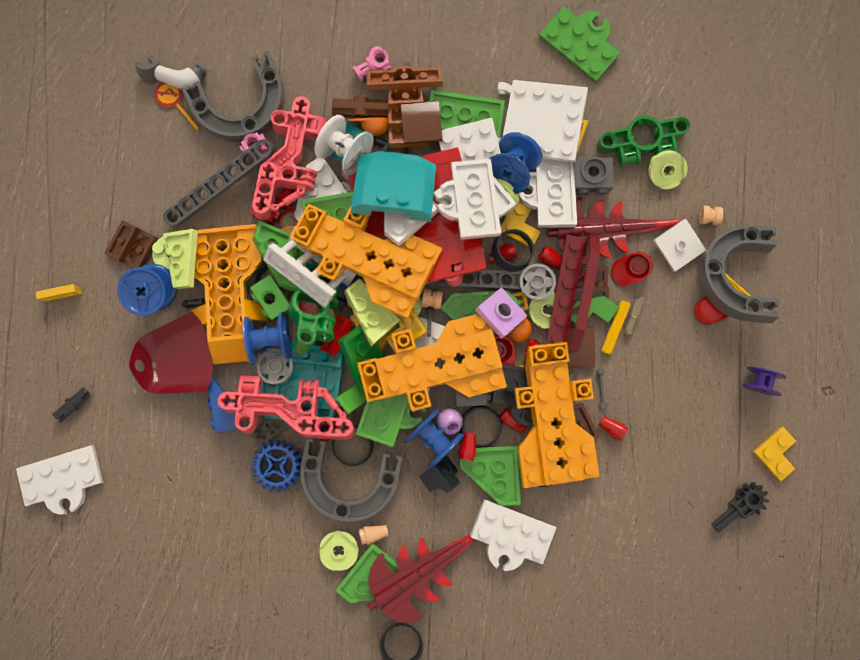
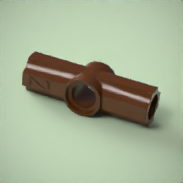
M356 96L353 99L333 98L332 115L351 116L354 119L369 117L388 118V100H371L365 96Z

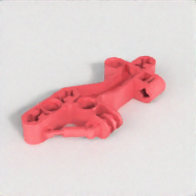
M297 97L293 102L291 112L276 110L271 114L273 131L277 134L286 135L284 146L260 167L252 203L255 217L259 220H267L272 212H278L282 206H287L297 199L303 198L306 191H314L315 186L313 184H315L317 172L296 165L302 160L305 141H316L320 130L327 120L320 116L311 115L310 102L306 97ZM277 121H284L281 124L276 123ZM286 175H292V176H293V177L290 178V179L284 178ZM282 187L296 190L282 199L283 202L278 205L274 204L277 188ZM264 189L270 190L268 193L261 192Z
M241 375L238 392H224L218 397V405L225 412L236 414L235 425L245 434L255 431L258 415L278 416L305 438L349 440L355 433L351 421L346 419V413L340 410V405L327 389L320 387L319 380H315V383H313L312 380L305 382L304 379H301L297 399L289 401L282 395L262 394L263 383L261 376ZM304 394H307V396L313 394V398L304 397ZM319 398H323L333 411L336 410L340 418L317 417ZM305 404H312V408L309 411H303ZM250 419L249 426L243 428L242 422ZM305 423H307L309 427L303 431L301 427H304ZM329 424L330 429L327 432H320L322 425ZM347 425L349 430H346L343 434L340 429H344V426Z

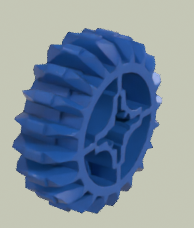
M274 439V445H272L271 441H267V448L264 445H260L262 452L258 450L254 452L259 457L251 459V461L257 462L256 465L251 466V469H257V472L253 473L252 476L259 475L260 477L256 480V483L258 484L263 481L262 488L265 489L269 485L270 492L274 490L275 486L277 492H281V486L285 491L288 490L287 483L292 487L295 486V482L292 479L299 481L300 477L296 473H301V469H298V466H301V462H298L297 459L303 457L302 454L295 455L299 449L291 450L293 443H289L286 447V440H282L279 445L278 439ZM280 449L287 454L277 458L270 451ZM266 456L269 462V467L264 472L263 460ZM291 458L293 468L291 474L289 475L286 469V463ZM275 460L276 462L283 461L279 466L281 468L280 471L279 468L272 470L275 466ZM273 473H277L285 480L277 482L268 477Z

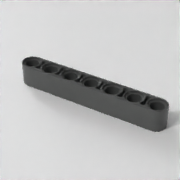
M264 139L254 143L169 207L163 214L165 223L168 225L184 223L268 160L275 153L274 144ZM263 144H268L269 151L266 154L261 152ZM252 155L254 158L253 164L248 166L246 157ZM234 166L238 168V175L235 177L231 175V169ZM218 178H221L223 180V186L221 188H218L216 186V180ZM203 189L208 192V197L205 200L201 197ZM189 200L193 204V208L190 211L186 208V203ZM173 212H176L178 215L176 222L171 218Z

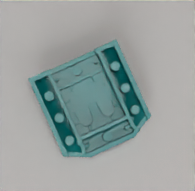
M377 151L359 156L351 213L371 215V210L409 214L411 215V220L431 222L436 165L417 155Z
M291 343V358L294 364L291 377L279 385H271L262 380V394L282 395L289 401H295L298 397L301 379H304L305 382L312 380L313 383H315V380H319L320 387L326 388L338 403L336 398L340 395L344 368V354L342 350L339 349L337 355L333 356L319 350L320 346L312 345L308 353L300 354L295 351L293 343ZM273 352L276 356H280L281 354H283L280 352ZM289 361L286 364L288 368L290 367ZM263 374V376H264L267 380H269V375H268V374ZM304 394V397L313 398V394H311V396H307V394ZM319 398L317 417L336 418L337 411H333L323 398ZM305 404L303 411H309L312 408V404ZM264 416L266 419L282 420L278 416Z

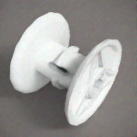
M336 115L329 119L320 130L315 143V154L318 158H326L336 151V155L344 156L342 161L343 172L346 175H352L357 172L359 156L371 152L373 135L370 132H363L353 139L352 135L345 134L346 121L344 117Z

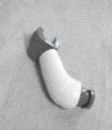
M152 55L148 56L150 65L142 66L140 63H136L135 66L137 74L146 83H154L159 80L178 89L189 86L190 90L196 88L194 83L200 82L202 75H207V71L200 63L195 65L196 68H185L178 71L158 66L157 60Z

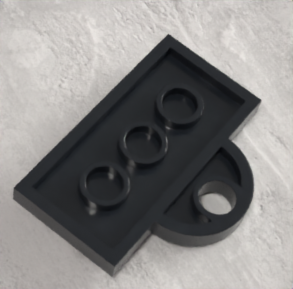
M502 364L507 388L492 391L491 403L509 405L510 414L515 422L522 426L531 427L533 426V421L526 422L524 420V413L526 411L531 412V407L517 409L515 397L516 388L528 387L525 367Z

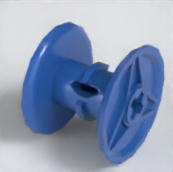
M510 132L502 136L498 143L501 154L491 156L489 159H491L493 177L508 182L514 188L512 191L519 193L528 187L531 177L529 171L536 169L541 164L543 154L540 146L533 138L523 133Z
M153 263L131 268L125 272L118 281L117 293L119 301L126 310L135 315L145 316L171 305L176 298L177 289L173 288L170 270L163 265Z
M284 312L279 313L278 327L269 328L264 326V329L255 330L250 317H244V344L251 365L257 362L258 349L267 348L268 351L272 347L281 346L285 359L290 360L291 339Z
M438 408L404 441V443H408L417 435L425 443L424 446L426 448L429 447L437 455L429 463V469L443 458L464 436V434H458L450 442L443 435V430H439L431 422L438 414Z

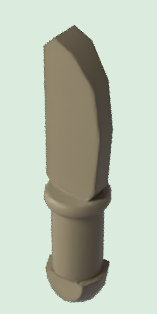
M644 297L637 298L632 305L626 328H624L626 336H630L633 333V328L645 300Z

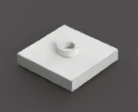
M683 219L653 240L673 272L706 251L686 219Z

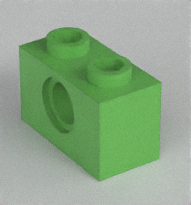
M271 275L250 287L253 291L251 294L252 298L257 304L261 303L264 308L261 311L267 320L271 319L275 322L278 320L280 312H284L285 315L288 313L290 302ZM269 295L275 296V301L272 304H267L266 302Z

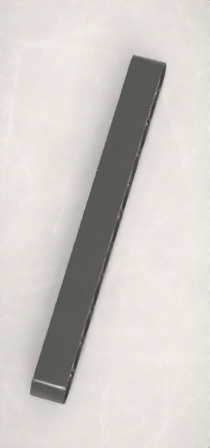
M482 270L465 274L473 278V282L470 284L462 280L460 285L452 287L444 280L427 283L424 287L499 290L502 287L507 291H521L519 279L522 272ZM549 273L545 274L546 277L551 278V275ZM358 275V277L353 279L351 283H355L358 279H360L364 284L365 281L363 277ZM482 277H491L492 283L489 285L484 284ZM501 278H510L511 284L507 286L502 284Z

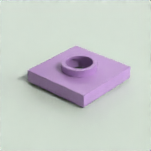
M502 287L475 310L501 339L527 317L526 313ZM498 306H503L502 308L506 313L509 312V316L501 315Z

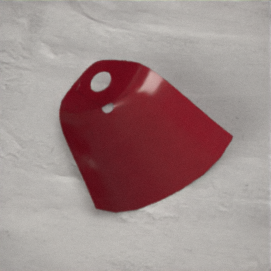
M192 311L147 333L135 343L129 360V369L144 390L156 394L207 391L213 373L212 357L208 346L206 330ZM137 360H141L144 364L142 372L137 371L135 368ZM152 362H155L157 365L154 369L152 368Z

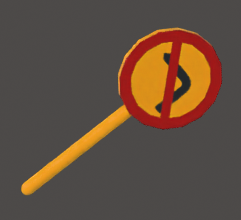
M163 82L160 83L154 92L157 103L164 107L176 105L198 131L199 127L179 104L183 96L182 89Z

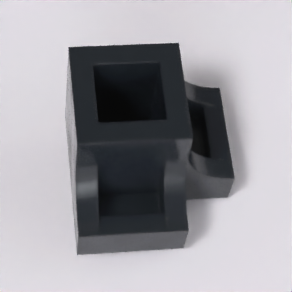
M445 456L431 469H427L419 476L429 492L435 489H442L448 493L460 483L455 476L458 470L448 456Z

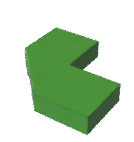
M605 296L594 297L591 299L588 318L594 312L609 322L620 307ZM576 300L573 304V309L580 305V300ZM572 314L571 320L576 323L578 315Z

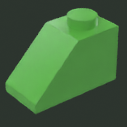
M356 385L336 398L348 414L354 413L367 403L365 392H359Z

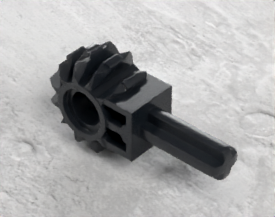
M750 482L749 485L743 483V489L737 488L740 494L734 495V498L728 502L731 508L711 523L713 529L721 532L738 517L746 519L748 516H752L754 512L757 515L761 514L760 508L763 510L767 509L764 502H770L769 499L764 498L768 492L762 491L763 486H756L755 482ZM753 494L755 500L750 504L748 498Z

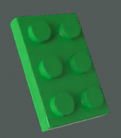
M359 325L339 339L338 342L359 392H365L358 363L375 358H383L384 356L378 341L371 347L361 325Z

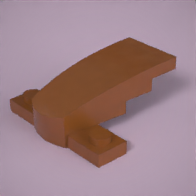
M398 66L390 70L366 71L367 90L389 89V148L426 147L427 143L404 145L401 104L424 103L422 87L443 86L442 67L417 68L413 66Z

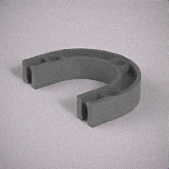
M269 51L264 52L266 58L264 60L270 66L263 70L260 69L258 56L251 58L261 79L263 93L258 106L245 116L230 118L217 113L212 108L206 92L199 81L194 84L201 96L194 100L191 98L192 94L189 91V86L182 88L194 116L210 134L222 140L242 142L248 134H255L256 132L258 135L264 134L272 128L271 114L276 110L283 109L284 88ZM269 76L275 77L272 81H267ZM201 106H206L203 111H198ZM250 124H255L253 129H247Z
M753 225L733 227L715 238L705 251L699 270L701 286L709 301L722 313L741 321L772 324L779 318V312L769 313L763 311V308H768V310L772 311L775 307H778L779 299L753 297L739 292L728 281L724 269L726 257L733 252L745 250L770 253L777 245V240H767L776 235V227ZM748 306L751 307L754 310V312L750 311L748 309Z
M306 438L301 462V482L308 500L318 511L338 521L354 522L375 515L387 505L398 484L403 456L396 455L395 458L398 460L396 470L393 471L386 469L387 458L391 457V454L383 453L379 478L375 488L363 498L345 500L335 496L327 488L323 479L322 468L328 441H320L321 448L317 456L310 454L311 443H314V439ZM310 458L317 461L315 469L308 467V460ZM390 473L393 475L394 482L392 484L384 482L383 477L385 474ZM339 505L347 507L348 513L346 515L338 513Z

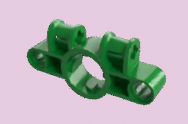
M641 115L634 118L627 128L603 133L597 142V149L603 154L616 152L620 167H625L626 164L631 163L640 164L641 156L650 154L653 151L655 155L668 150L678 152L676 139L682 138L688 132L690 122L685 117L658 121L652 116ZM636 125L638 127L643 125L649 127L653 131L654 144L638 145L634 141L633 134H631L632 127ZM676 125L681 126L683 131H679ZM603 140H608L611 146L604 145Z
M309 264L307 269L313 272L320 264ZM320 275L318 278L323 281L324 276ZM339 286L333 289L336 292L326 308L301 289L294 293L288 313L290 319L296 324L293 348L296 352L300 354L308 353L314 340L328 342L334 339L333 326L336 325V319L327 315L329 309L338 306L337 294L340 292ZM302 300L314 302L320 308L319 314L303 313L298 308V302Z

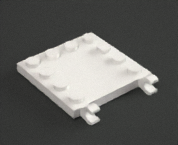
M513 80L512 85L499 82V94L510 95L503 136L510 132L526 134L533 138L540 146L543 154L542 159L575 163L588 87Z

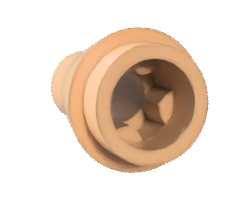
M386 525L363 526L362 529H358L362 545L372 544L388 536Z

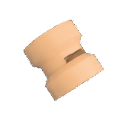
M702 205L699 212V224L706 225L711 223L713 226H720L723 220V208L715 207L713 209Z
M424 288L421 307L428 308L431 306L436 310H440L443 291L431 292L430 289Z

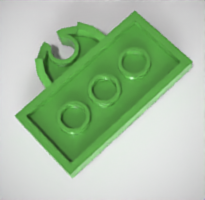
M563 6L542 30L539 37L596 83L620 54L616 48L607 42L610 35L609 21L605 18L602 26L596 27L592 21L599 18L600 12L588 11L576 17Z
M431 90L429 102L439 101L442 130L492 118L496 136L500 138L504 100Z
M407 394L367 402L356 435L393 447L399 428H413L421 423L423 419L410 416L409 411L411 408Z

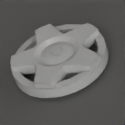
M532 264L523 270L519 279V285L523 294L528 298L542 300L550 296L554 291L556 278L553 271L546 265ZM538 267L535 272L529 271L531 268ZM546 271L549 272V274L551 275V278H550V277H546V275H545V274H546ZM523 278L527 281L525 286H523ZM551 287V290L546 294V288ZM535 292L537 297L530 295V293Z
M273 348L265 351L260 356L257 362V372L264 382L271 385H279L291 377L294 364L292 358L286 360L283 354L276 356L273 352L282 353V350ZM266 357L267 362L261 365L263 359ZM288 361H289V363H290V367H289V368L286 366V364H287ZM263 374H268V375H269V380H267V379L263 376Z

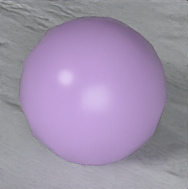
M443 409L436 418L437 428L439 430L442 429V433L445 435L456 434L463 425L461 414L455 409Z

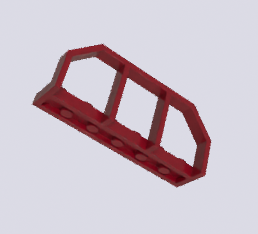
M566 235L545 345L567 342L571 315L574 314L578 316L570 344L567 346L568 352L575 353L580 348L586 331L599 262V236L589 235L587 238ZM589 244L586 271L579 275L584 246ZM582 281L584 284L580 305L573 309L577 283Z

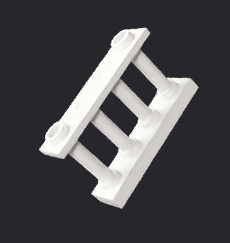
M290 237L288 239L290 242L282 248L272 243L268 247L263 260L324 308L330 304L336 292L333 289L341 282L349 287L356 275L345 270L335 281L332 280L326 284L318 278L320 276L316 272L318 267L313 272H310L303 266L311 258L320 264L322 258L311 254L292 241ZM295 247H298L305 253L297 260L287 254Z

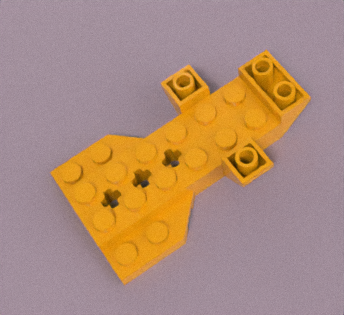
M308 204L290 239L311 254L322 258L316 272L333 281L345 270L363 277L373 304L408 319L442 252V248L414 235L398 246L389 238L382 240L365 232L370 215L351 213L350 207L344 222L327 215L325 211ZM374 255L376 259L369 261L368 256ZM392 263L393 268L386 269V264ZM410 271L411 276L408 275L405 278L403 273Z
M256 224L196 230L198 235L194 277L205 285L206 304L191 311L199 318L203 327L207 328V341L214 365L249 362L243 337L244 317H250L253 323L269 322V319L267 320L261 311L264 309L261 303L257 304L255 301L247 300L246 281L263 263L262 256L252 240ZM223 245L227 246V249H225V251L220 250L223 248ZM226 263L228 267H226V269L223 270L221 267H224V264ZM225 282H228L229 286L224 289L222 286L225 285Z
M479 314L448 321L436 344L418 349L415 347L411 329L393 333L391 335L395 347V355L358 363L367 402L407 394L411 411L431 407L427 388L446 384L468 398L507 388L493 331ZM476 349L483 353L480 359H477V356L473 357ZM456 354L463 356L464 359L461 361V364H458L457 361L454 362L453 359L456 358ZM437 359L445 362L442 369H439L438 366L435 367L434 364L437 363Z
M567 342L528 347L525 365L528 387L515 389L517 409L531 407L533 427L529 434L517 447L523 488L599 477L594 437L576 424L573 401L594 398L591 379L569 380L567 362L570 361ZM551 421H557L556 428L551 426ZM560 440V445L555 446L554 441ZM559 458L563 461V464H561V466L556 464L557 461H559Z

